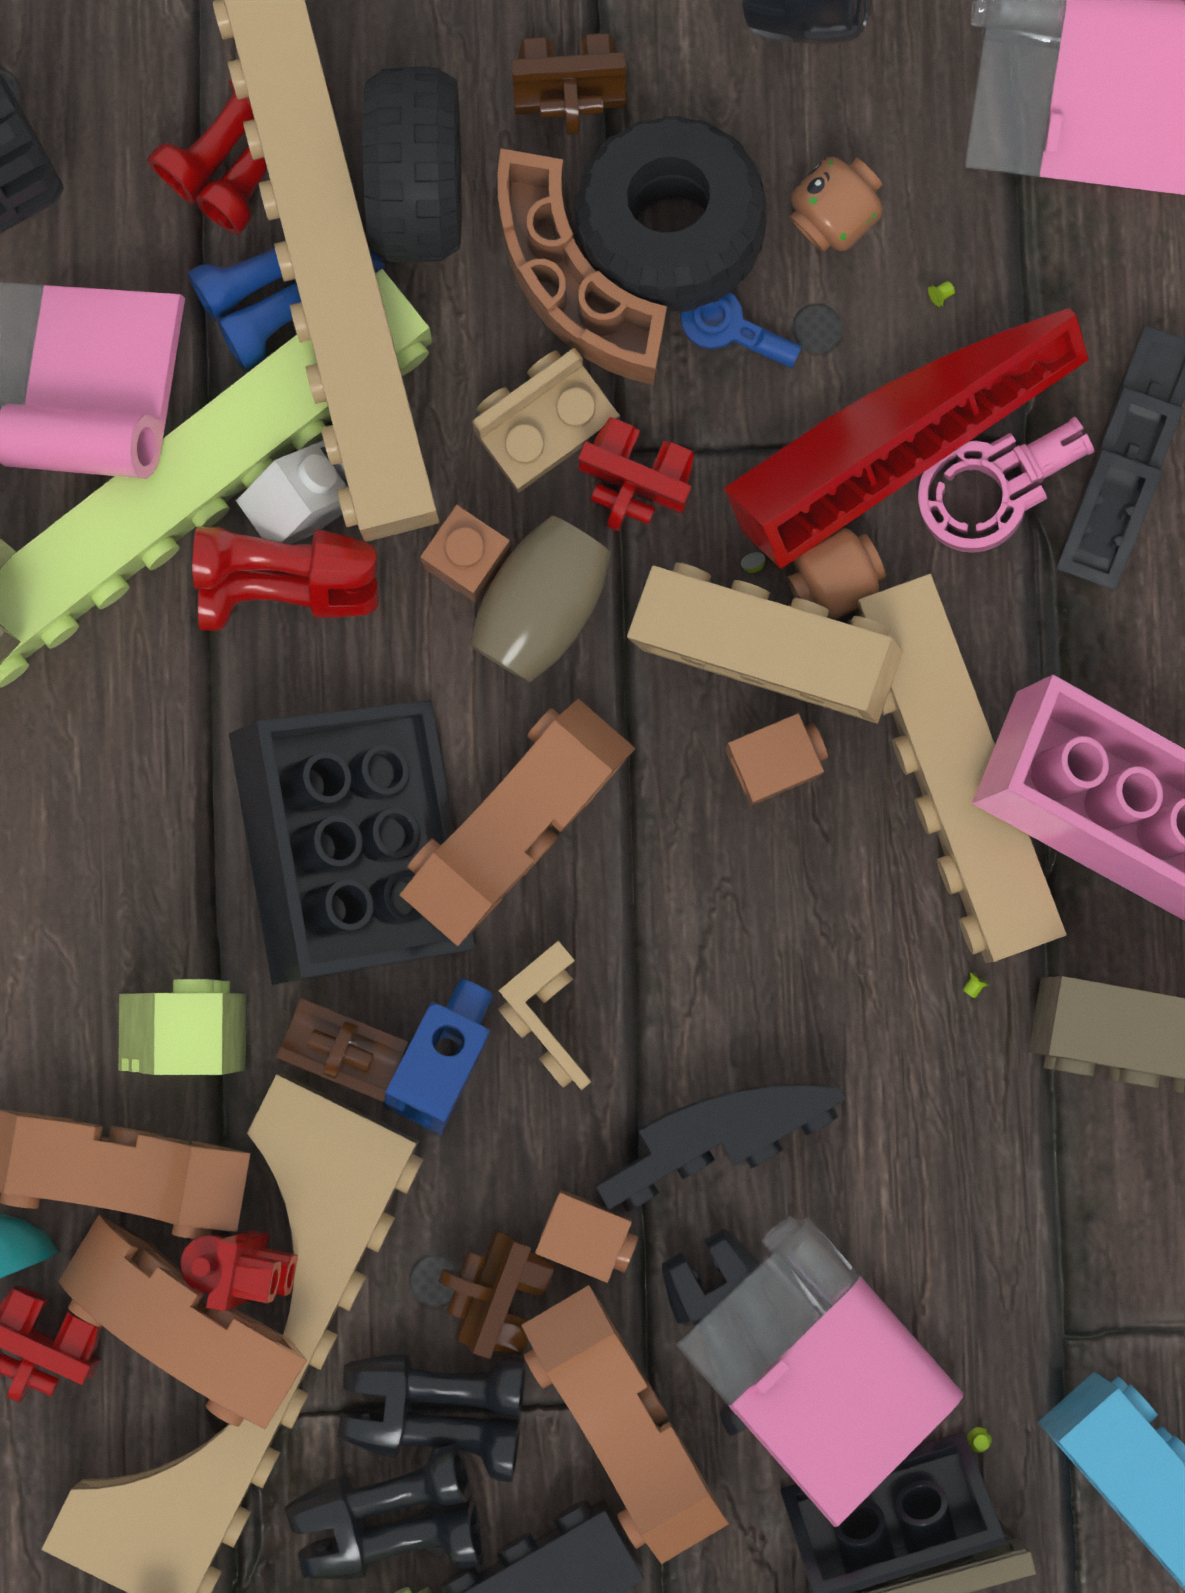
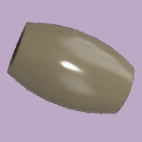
M550 516L522 539L505 559L491 581L478 610L470 646L515 676L531 683L560 659L577 639L592 615L603 590L611 552L594 538L556 516Z

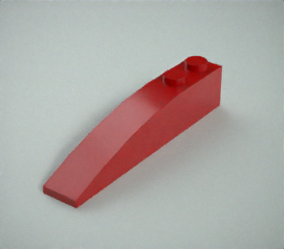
M1067 308L997 333L940 357L878 388L828 417L724 487L741 531L780 569L784 568L1088 361L1076 313Z

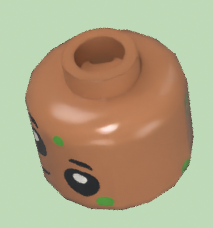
M827 157L792 191L791 203L795 211L789 218L798 230L821 252L824 253L829 247L838 251H847L881 218L883 206L875 192L883 184L877 175L859 158H856L848 165L839 158Z

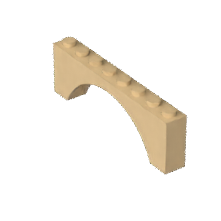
M284 1073L276 1074L247 1134L268 1163L286 1205L292 1232L294 1254L298 1255L290 1312L283 1335L291 1339L307 1359V1362L265 1430L244 1419L239 1427L228 1424L204 1444L160 1467L120 1477L82 1479L71 1489L41 1550L127 1593L213 1592L222 1573L221 1570L212 1566L222 1543L232 1548L237 1543L251 1514V1511L241 1507V1504L251 1484L263 1489L280 1455V1452L270 1448V1445L281 1424L290 1429L293 1428L309 1393L299 1389V1386L310 1365L319 1370L322 1369L338 1334L328 1330L338 1306L347 1311H350L367 1277L356 1271L367 1248L379 1252L395 1220V1217L385 1213V1210L396 1189L405 1194L408 1193L424 1160L413 1154L420 1140Z

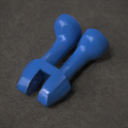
M275 247L229 267L203 264L187 272L188 279L211 319L214 322L218 321L219 329L228 348L240 368L247 374L266 359V341L279 328L293 320L290 305L301 302L297 283L249 307L229 314L244 298L282 277ZM369 248L375 273L381 269L384 270L386 264L381 256Z

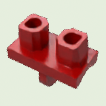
M609 417L596 436L594 443L585 442L578 461H580L578 471L621 488L620 492L598 483L592 494L591 501L612 509L607 527L619 532L626 516L649 525L656 507L634 499L635 495L682 514L692 487L687 483L690 478L694 452L672 442L663 441L652 469L629 460L640 436V430L618 419Z
M249 1230L227 1238L219 1235H204L192 1240L184 1249L181 1257V1272L185 1282L192 1289L196 1288L203 1293H210L207 1299V1308L227 1311L252 1300L270 1303L274 1301L276 1294L282 1296L291 1294L298 1255L267 1249L269 1233Z
M21 1285L13 1287L0 1304V1348L23 1358L20 1361L2 1352L0 1353V1373L13 1379L7 1398L18 1403L23 1401L30 1387L51 1397L54 1394L60 1379L39 1370L41 1366L81 1385L84 1384L87 1377L92 1378L101 1360L94 1356V1352L97 1348L102 1326H94L71 1311L67 1312L56 1338L35 1329L48 1299Z

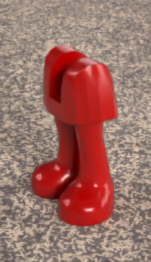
M231 78L228 83L233 95L204 134L187 149L169 143L156 147L148 156L147 163L186 202L192 205L197 201L201 211L211 221L233 234L240 235L247 227L253 215L249 206V200L268 169L265 158L253 160L248 146L220 179L209 183L220 164L245 133L243 122L255 119L249 97L237 99ZM327 84L328 91L330 93V85Z
M198 526L194 535L192 573L194 588L199 589V629L217 631L225 628L235 605L249 600H273L310 607L313 616L316 618L368 615L375 611L379 605L378 586L375 578L377 552L374 546L367 542L319 529L314 530L311 544L290 545L236 534L221 527Z

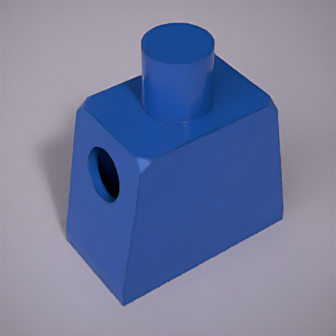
M459 979L446 1007L431 1002L385 1092L384 1108L442 1136L487 1043L490 1030L480 1024L494 997L491 992L473 982ZM440 1039H450L456 1042L459 1046L456 1055L444 1056L435 1050Z

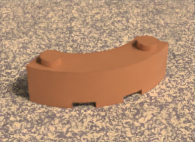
M500 148L497 178L503 242L510 266L530 305L555 335L570 348H576L585 359L617 375L654 385L667 306L646 301L619 288L600 271H595L584 258L574 241L573 233L564 210L562 197L564 185L563 159Z
M579 698L561 714L550 708L527 735L535 744L494 791L442 845L432 838L407 866L415 876L400 893V896L457 946L495 909L520 878L530 871L559 838L550 828L554 826L559 832H562L581 810L591 802L636 749Z
M0 1109L1 1204L38 1209L40 1198L105 1208L173 1224L172 1235L189 1239L212 1235V1229L237 1232L250 1153L200 1141H192L189 1144L188 1141L164 1137L163 1134L119 1126H110L109 1137L106 1138L102 1137L103 1126L73 1121L74 1119Z
M98 1215L58 1280L62 1288L72 1298L68 1305V1309L72 1313L94 1326H103L153 1364L209 1398L206 1408L221 1420L236 1427H239L243 1420L246 1419L265 1430L307 1362V1359L291 1339L255 1320L236 1307L227 1311L207 1308V1304L201 1301L204 1296L203 1292L196 1288L192 1289L185 1282L181 1269L164 1256L152 1242L101 1215Z
M589 1285L521 1325L533 1347L532 1350L524 1354L531 1372L542 1389L551 1384L555 1386L591 1444L626 1507L617 1516L636 1549L647 1544L659 1562L663 1564L729 1524L691 1454L688 1453L672 1424L668 1422L661 1427L659 1426L669 1416L646 1376L640 1371L625 1346L622 1336Z

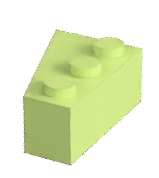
M209 979L173 980V993L119 994L118 1070L151 1075H223L245 1071L246 994L230 993V981Z

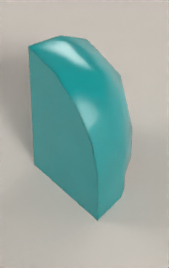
M0 1213V1278L60 1253L49 1234L41 1227L37 1228L23 1218Z

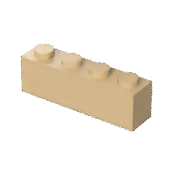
M675 563L673 571L652 565L627 638L642 651L878 724L903 650L896 641L888 636L889 627L859 616H853L851 624L827 618L830 612L827 608L804 599L793 598L791 606L768 600L770 592L739 580H734L731 589L709 582L711 578L709 573L687 564Z

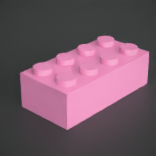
M1051 675L1017 691L972 804L1185 921V749L1055 675Z

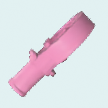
M1073 417L1069 419V422L1028 445L1023 444L1016 447V440L1011 433L991 444L969 441L923 472L919 484L918 502L922 519L929 532L945 546L962 552H983L1004 543L1018 529L1025 511L1047 499L1044 489L1041 485L1038 486V484L1042 483L1044 478L1067 465L1095 452L1088 435L1082 434L1083 426L1079 420ZM1014 448V450H1012L1011 452L1005 454L1004 456H1002V457L996 459V460L993 461V462H990V461H992L993 459H995V458L1001 456L1002 454H1004V453H1006V452H1008V451H1010L1011 449ZM967 456L982 457L980 459H966ZM956 459L959 462L951 466L944 473V477L947 480H952L955 475L965 470H979L991 476L998 483L1002 491V503L996 514L990 520L976 524L977 534L985 533L998 525V531L989 536L969 539L955 536L947 531L948 527H951L955 531L968 534V524L956 521L945 509L943 504L944 483L940 481L938 483L936 501L929 500L930 488L936 475L942 468ZM1017 467L1020 468L1021 475L1010 481L1006 480L1005 474ZM1029 489H1033V490L1029 491L1028 493H1026V494L1020 496L1019 498H1017V499H1015V500H1011V499L1017 497L1018 495L1024 493L1025 491H1027V490H1029ZM938 511L943 522L938 523L933 517L932 512ZM1008 511H1012L1013 514L1008 522L1002 523L1001 521Z

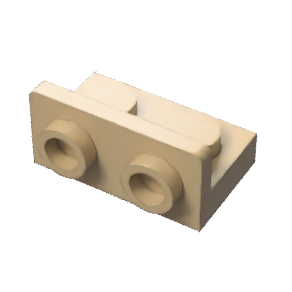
M576 348L571 349L563 356L557 350L547 354L528 370L527 374L531 379L511 393L507 387L495 391L476 408L479 416L472 421L474 434L517 493H520L580 450L586 441L591 442L594 440L609 417L620 420V415L584 368L583 358Z

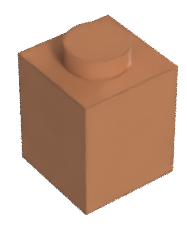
M456 504L420 558L425 570L474 603H477L505 559L511 553V545L509 539Z
M799 713L731 741L725 747L726 754L749 807L820 777L824 773L820 761L828 758L825 744L816 725L811 723L804 726Z
M559 1189L537 1244L535 1254L608 1283L613 1268L625 1273L639 1236L628 1232L632 1223L631 1217Z

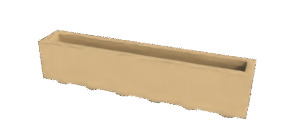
M928 574L859 599L857 601V610L854 611L855 616L868 618L889 627L888 636L892 637L903 650L882 715L892 712L900 737L892 739L897 760L905 775L914 772L923 795L914 800L919 819L928 835L934 832L937 833L945 856L937 859L940 875L950 895L959 892L967 916L960 918L959 923L972 955L981 952L985 963H990L1066 936L1067 934L1030 836L972 804L995 743L932 575Z

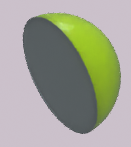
M759 552L750 553L741 560L742 568L749 573H757L765 565V556Z

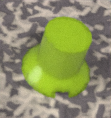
M945 281L937 287L931 285L927 290L931 301L939 308L941 305L943 307L944 300L955 294V289L949 281Z
M969 971L971 978L964 986L963 991L976 998L982 988L990 986V984L982 977L979 978L976 973Z
M975 1427L968 1433L967 1441L972 1451L982 1453L990 1447L992 1438L985 1428Z

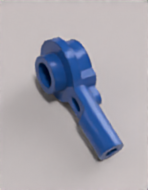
M731 292L715 303L711 302L698 307L697 310L681 312L680 319L683 332L688 340L701 348L709 350L727 348L735 342L791 369L802 348L801 345L743 319L742 306Z

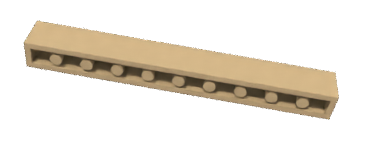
M305 0L212 1L222 39L234 37L239 59L228 61V66L237 99L249 97L255 119L243 122L253 160L265 158L270 180L259 182L265 211L269 221L278 218L281 220L286 241L275 243L274 246L284 282L296 279L301 302L290 305L296 333L300 343L311 340L317 363L305 366L315 404L326 401L328 404L333 425L322 427L321 431L331 466L343 463L348 487L337 489V494L346 527L358 525L364 541L368 542L440 523L306 2Z

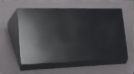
M964 1432L917 1446L836 1527L830 1523L797 1484L780 1489L812 1593H851L1006 1544L1004 1533Z

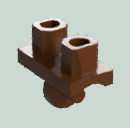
M609 33L586 35L583 39L579 40V55L555 57L554 42L546 37L524 39L521 42L518 59L511 60L515 115L540 113L541 118L565 117L567 135L579 134L580 115L603 114L604 108L627 107L625 52L616 51L612 36Z
M300 998L276 1058L385 1102V1092L402 1061L409 1041L307 999Z
M495 1230L485 1256L469 1251L461 1273L442 1269L438 1282L454 1290L446 1312L462 1319L455 1339L470 1347L469 1351L473 1354L491 1359L493 1351L522 1354L528 1338L521 1325L529 1321V1319L509 1312V1307L516 1289L541 1297L547 1290L554 1266L531 1252V1247L513 1235Z

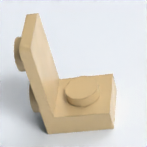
M557 941L499 990L507 1002L499 1007L498 1010L521 1038H524L531 1031L537 1036L548 1050L539 1059L563 1088L573 1080L583 1090L591 1083L590 1078L526 1003L534 995H537L544 1004L573 980L565 969L573 964L575 960L561 943Z

